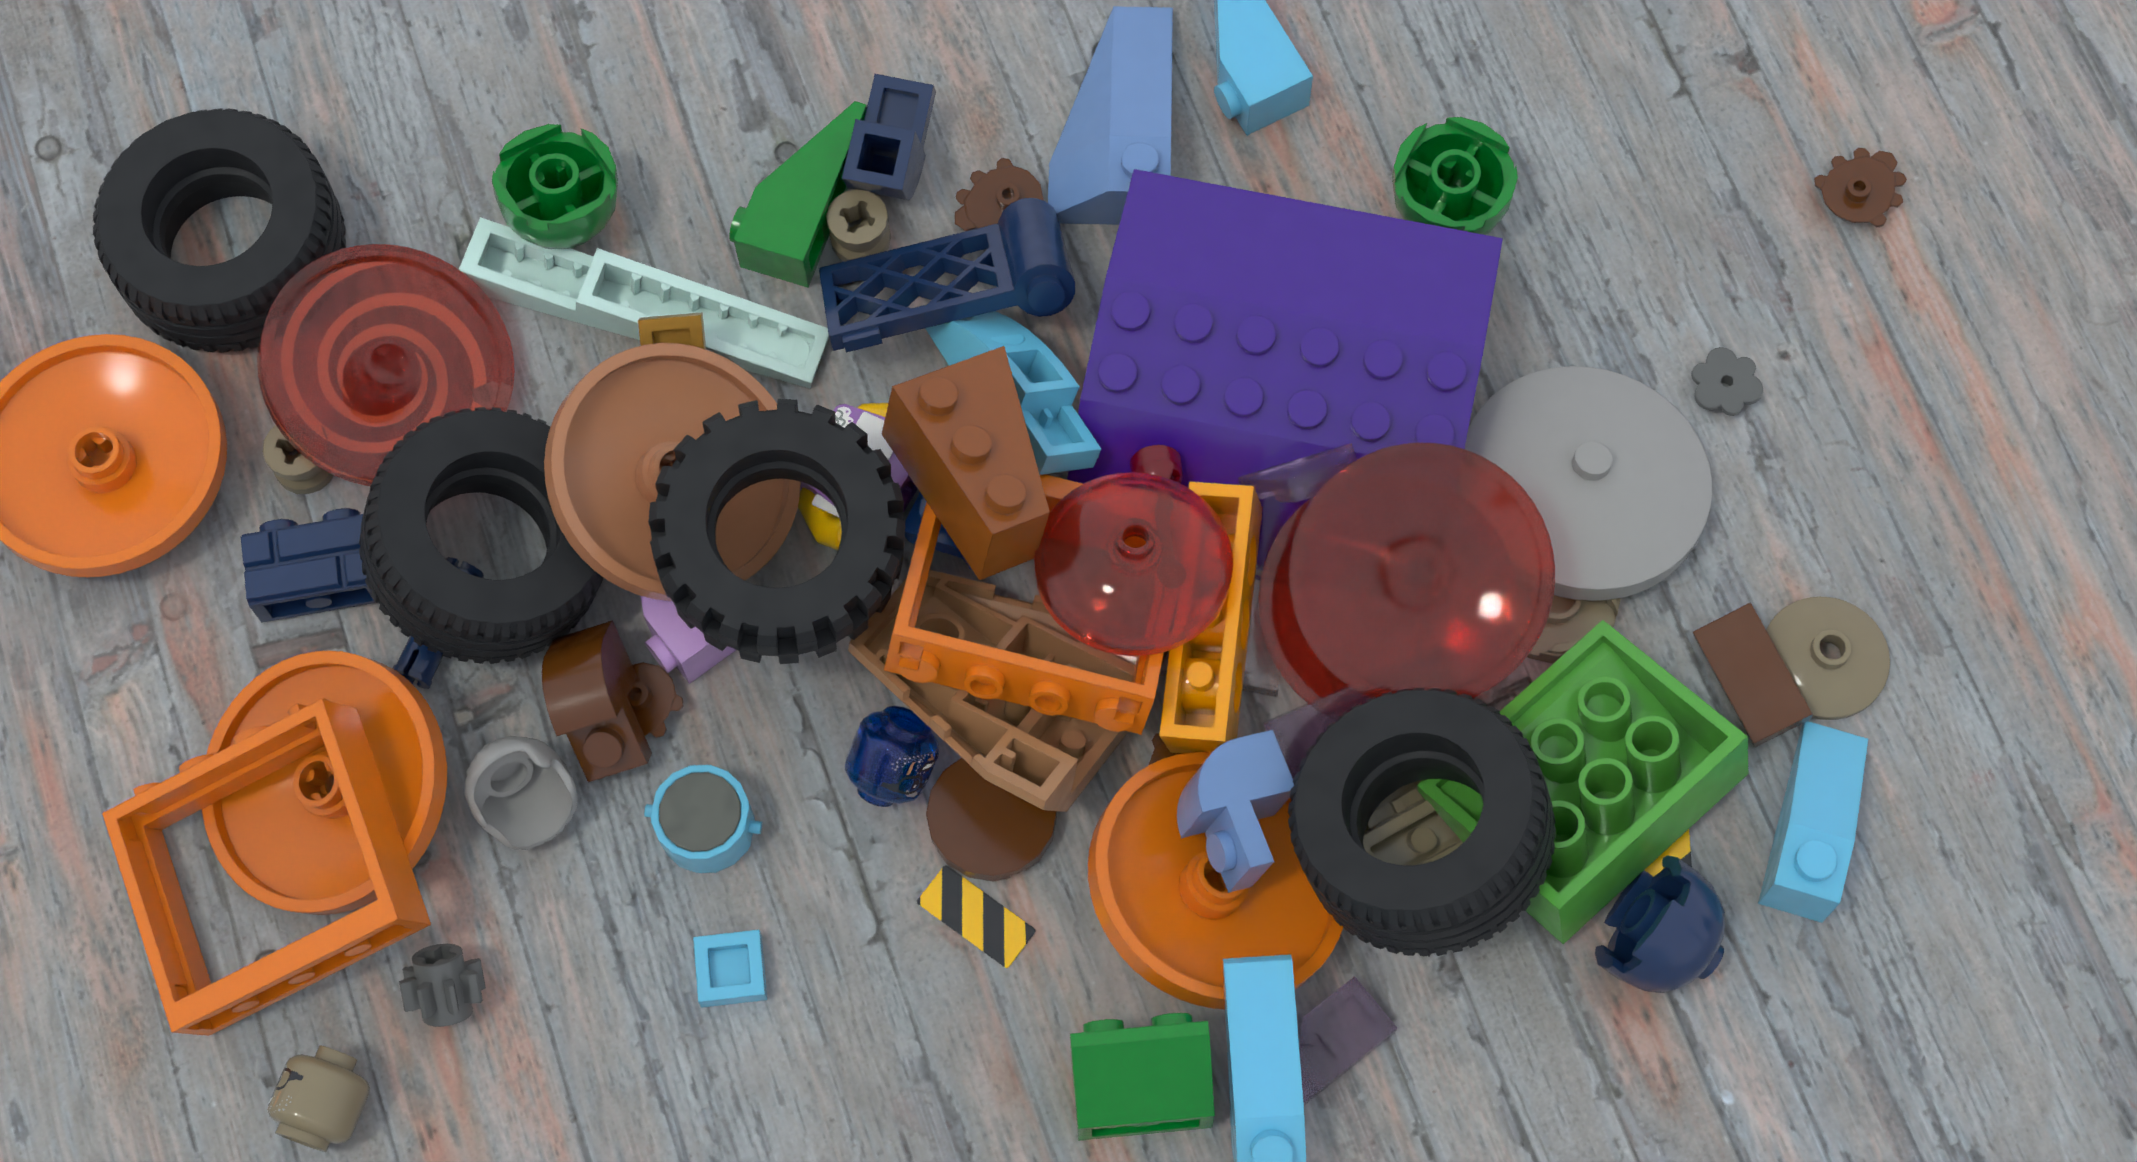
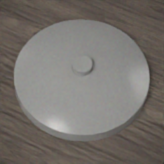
M1568 366L1544 369L1518 378L1501 388L1480 408L1468 429L1457 492L1462 514L1470 531L1483 550L1501 568L1525 584L1543 592L1575 600L1597 601L1623 598L1640 593L1660 583L1680 567L1695 547L1707 522L1712 500V476L1705 449L1698 435L1682 413L1666 398L1643 383L1616 372L1593 367Z

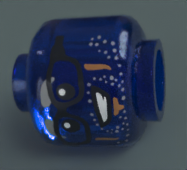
M889 706L883 711L868 714L860 722L846 755L845 772L851 783L857 787L860 797L870 804L889 807L893 803L911 802L917 799L925 789L939 756V743L932 729L912 710L900 706Z

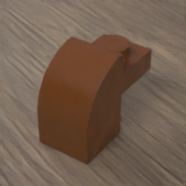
M613 620L553 640L542 662V687L556 736L567 735L588 782L646 765L652 755V751L627 697L637 675Z

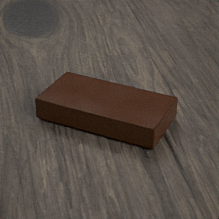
M1751 602L1693 631L1699 647L1755 748L1813 719L1810 708Z

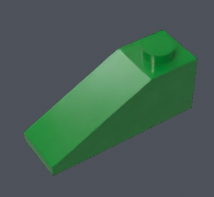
M854 101L758 184L753 191L747 208L740 206L737 209L731 223L729 239L731 242H734L741 268L809 288L830 236L827 223L828 208L836 197L848 191L842 176L855 119L864 121L867 110L866 104Z

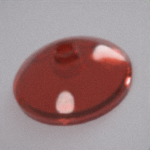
M1129 472L1106 475L1088 481L1073 489L1054 506L1049 513L1039 548L1035 551L1034 571L1037 589L1046 609L1053 619L1071 636L1088 646L1107 653L1144 656L1177 648L1194 639L1213 622L1223 607L1230 589L1233 555L1230 539L1222 521L1202 497L1171 479L1148 473ZM1136 536L1144 539L1146 544L1140 548H1132L1127 546L1124 540L1128 537Z

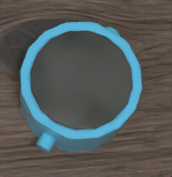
M690 765L672 773L657 789L653 805L646 804L644 817L651 818L654 831L666 855L679 867L695 873H716L734 865L751 846L753 833L761 834L763 825L761 821H755V815L741 783L728 771L712 765Z

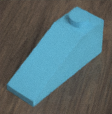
M1214 0L1218 84L1214 87V93L1223 114L1228 119L1235 117L1247 136L1309 106L1313 75L1266 0Z
M1809 721L1802 724L1758 904L1821 923L1840 904L1855 842L1868 738Z
M1290 954L1223 959L1231 1146L1234 1162H1306L1305 1115L1292 956Z

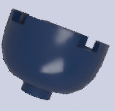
M1669 855L1663 857L1662 867L1664 869L1653 877L1644 870L1620 894L1604 921L1608 926L1616 927L1608 943V948L1601 945L1595 949L1597 964L1619 980L1647 992L1666 993L1687 986L1696 978L1705 979L1718 967L1724 954V947L1720 944L1724 937L1725 911L1714 887L1691 866L1678 857Z

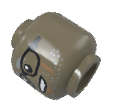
M319 1045L315 1057L301 1054L289 1058L267 1109L269 1116L279 1123L275 1134L322 1152H327L330 1143L339 1144L348 1141L353 1134L370 1092L368 1082L362 1076L353 1072L357 1059Z

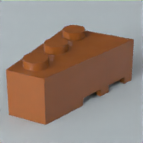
M1005 347L996 348L892 386L882 436L978 579H985L1035 559L1050 511Z

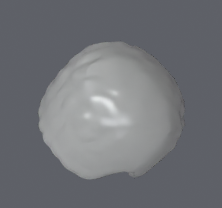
M516 736L497 739L486 744L475 755L470 767L466 771L465 798L473 817L485 831L510 849L529 850L535 846H541L546 841L553 840L557 834L564 831L566 824L572 820L577 810L578 794L571 773L559 755L538 739Z

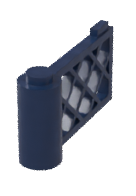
M1023 198L1011 203L1003 210L997 224L819 268L833 351L845 348L846 353L883 344L882 339L1017 305L1027 314L1038 317L1052 316L1063 311L1072 302L1075 295V279L1058 216L1050 204L1037 198ZM987 249L975 261L961 258L965 254ZM924 266L915 276L902 273L908 268ZM945 272L957 275L948 286L935 283ZM860 280L864 281L854 291L836 287ZM978 282L996 286L995 288L975 293L968 292ZM885 287L897 290L887 301L874 298ZM918 297L931 300L927 305L915 308L908 307ZM858 312L870 315L866 320L844 325Z

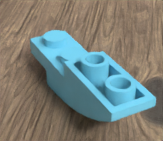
M996 311L925 328L948 365L1002 346L1005 347L1040 475L1094 467L1101 448L1072 406L1080 386L1056 355L1030 330L1012 318Z

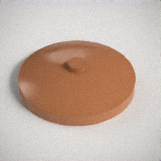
M656 343L630 348L606 359L587 373L570 390L556 412L548 433L544 459L545 484L553 515L565 538L580 558L595 572L624 590L651 599L672 601L671 598H667L661 584L650 545L652 537L648 523L650 503L657 499L658 493L655 483L663 466L672 467L676 461L674 448L686 435L692 436L695 440L704 433L702 422L718 412L727 421L740 416L738 404L758 400L759 411L777 410V403L768 391L751 374L729 359L706 349L678 343ZM790 479L761 481L737 493L724 506L717 520L716 545L723 562L733 574L743 580H747L762 569L777 553L792 527L798 508L801 482Z

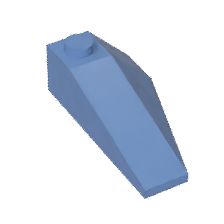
M1113 6L1049 163L1048 204L1054 208L1059 223L1119 225L1134 169L1171 176L1173 8Z

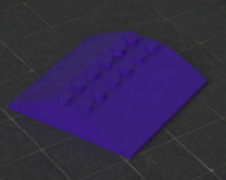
M1134 169L1105 278L1078 415L1100 446L1101 451L1093 468L1068 471L1067 480L1149 500L1136 490L1132 482L1130 460L1138 450L1147 446L1165 445L1172 447L1180 454L1183 477L1179 490L1170 499H1167V505L1186 510L1189 482L1254 486L1263 507L1256 573L1431 607L1467 439L1503 238ZM1316 533L1388 546L1389 549L1388 553L1384 555Z

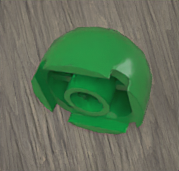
M1449 117L1446 119L1445 124H1435L1427 129V123L1415 128L1400 145L1392 173L1395 206L1404 220L1483 235L1490 233L1509 210L1518 179L1517 167L1515 166L1514 168V163L1508 154L1509 146L1504 138L1486 124L1463 117Z
M546 124L523 131L506 143L499 153L501 162L497 166L496 171H493L492 176L495 198L506 224L522 239L545 249H569L585 244L605 228L615 211L618 176L616 164L609 147L592 132L581 129V136L573 132H562L560 124Z

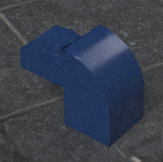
M874 74L864 121L855 119L842 176L848 189L866 190L873 194L908 201L913 197L926 157L923 149L936 95L934 85Z

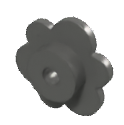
M1724 347L1711 350L1706 358V363L1697 364L1691 373L1692 380L1698 384L1694 393L1696 403L1703 409L1716 410L1721 408L1726 415L1735 416L1741 412L1744 404L1751 405L1759 401L1763 394V385L1756 376H1753L1756 371L1754 361L1748 357L1737 359L1730 349ZM1722 383L1728 384L1729 387L1722 385Z

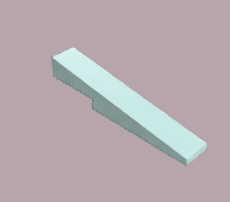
M481 217L458 270L461 290L640 340L638 320L641 317L703 312L706 350L729 359L746 371L806 388H811L829 339L828 328L599 248L596 249L594 256L571 248L545 249L522 239L510 227Z

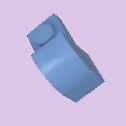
M1273 730L1235 738L1217 747L1186 784L1179 798L1177 824L1181 838L1205 833L1207 837L1206 851L1208 859L1214 870L1221 873L1228 893L1252 887L1275 862L1258 819L1274 816L1290 798L1291 788L1295 785Z

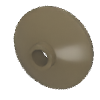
M1831 597L1801 599L1783 608L1772 619L1766 629L1810 708L1814 719L1838 720L1856 715L1875 701L1886 684L1890 669V654L1886 639L1874 620L1863 610L1849 602ZM1830 642L1839 648L1841 657L1838 659L1825 657L1820 650V643Z

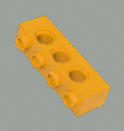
M1189 482L1180 556L1183 576L1177 584L1159 733L1160 738L1171 753L1213 752L1223 743L1237 738L1263 511L1254 486Z

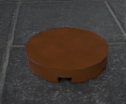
M960 758L944 769L932 787L926 817L932 843L947 865L968 878L994 882L1010 878V875L1018 874L1024 869L1026 871L1041 860L1053 841L1057 811L1042 810L990 783L963 758Z

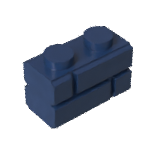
M350 508L335 509L326 512L322 516L323 521L301 525L289 519L271 520L261 524L259 532L243 534L241 536L242 558L245 567L246 599L249 607L261 623L375 603L371 595L372 589H369L365 582L366 575H363L362 560H360L359 539L363 514L360 511Z

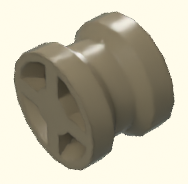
M855 189L842 193L829 206L827 223L832 249L839 259L848 261L889 249L891 240L888 225L889 219L886 205L879 196L870 191ZM862 218L860 224L849 227L848 223Z
M297 418L281 421L270 429L264 439L262 452L265 462L286 490L295 494H311L321 490L330 483L336 472L337 460L334 450L325 444L323 432L320 430L323 442H321ZM301 445H305L303 451L295 455H289V452L300 448Z

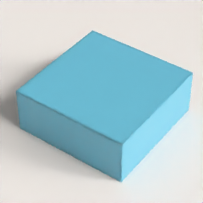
M760 930L693 937L698 1003L701 1008L767 1000L763 943Z

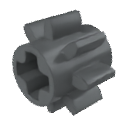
M436 944L425 947L412 956L413 966L402 969L404 979L399 981L404 1011L421 1009L422 1019L427 1025L443 1027L460 1023L472 1015V1004L483 1001L481 990L486 987L481 960L477 958L464 962L462 948L458 945Z

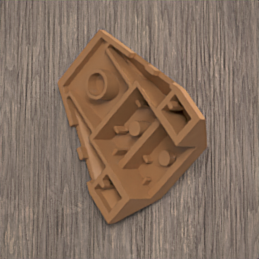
M929 570L915 628L1132 682L1143 627L1115 613L1094 609L1093 617L1055 609V599L1035 595L1033 603L996 595V585ZM905 579L891 595L882 613L876 612L868 620L869 628L855 640H850L848 651L985 780L1042 810L1067 812L1128 731H1109L1096 723L1064 715H1045L1035 711L1032 707L996 698L981 699L964 690L932 682L918 683L908 680L900 674L884 671L906 582ZM1166 639L1162 663L1170 647V640Z

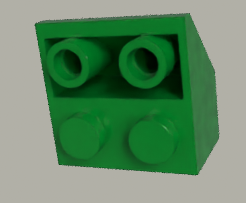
M1168 1013L1151 1018L1152 1026L1124 1028L1122 1020L1104 1019L1083 1024V1032L1071 1033V1067L1078 1141L1212 1128L1215 1112L1208 1021L1193 1022L1192 1015L1189 1013Z

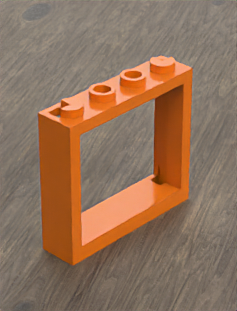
M1047 474L1040 475L1050 511L1043 533L1044 536L1155 563L1132 682L915 628L941 527V522L926 501L884 671L900 674L906 679L918 683L932 682L964 690L981 699L996 698L1032 707L1035 711L1045 715H1064L1096 723L1109 731H1128L1142 735L1155 700L1177 584L1165 586L1157 578V568L1162 561L1158 533L1153 532L1154 529L1158 530L1154 502ZM1168 505L1174 559L1180 564L1186 510Z
M322 698L308 706L296 703L288 710L289 716L270 726H257L239 733L233 739L234 745L216 754L201 755L185 761L179 766L180 773L161 783H148L134 788V797L102 813L172 1033L210 1036L431 925L356 708L332 702L326 698ZM325 746L378 900L211 984L162 830Z

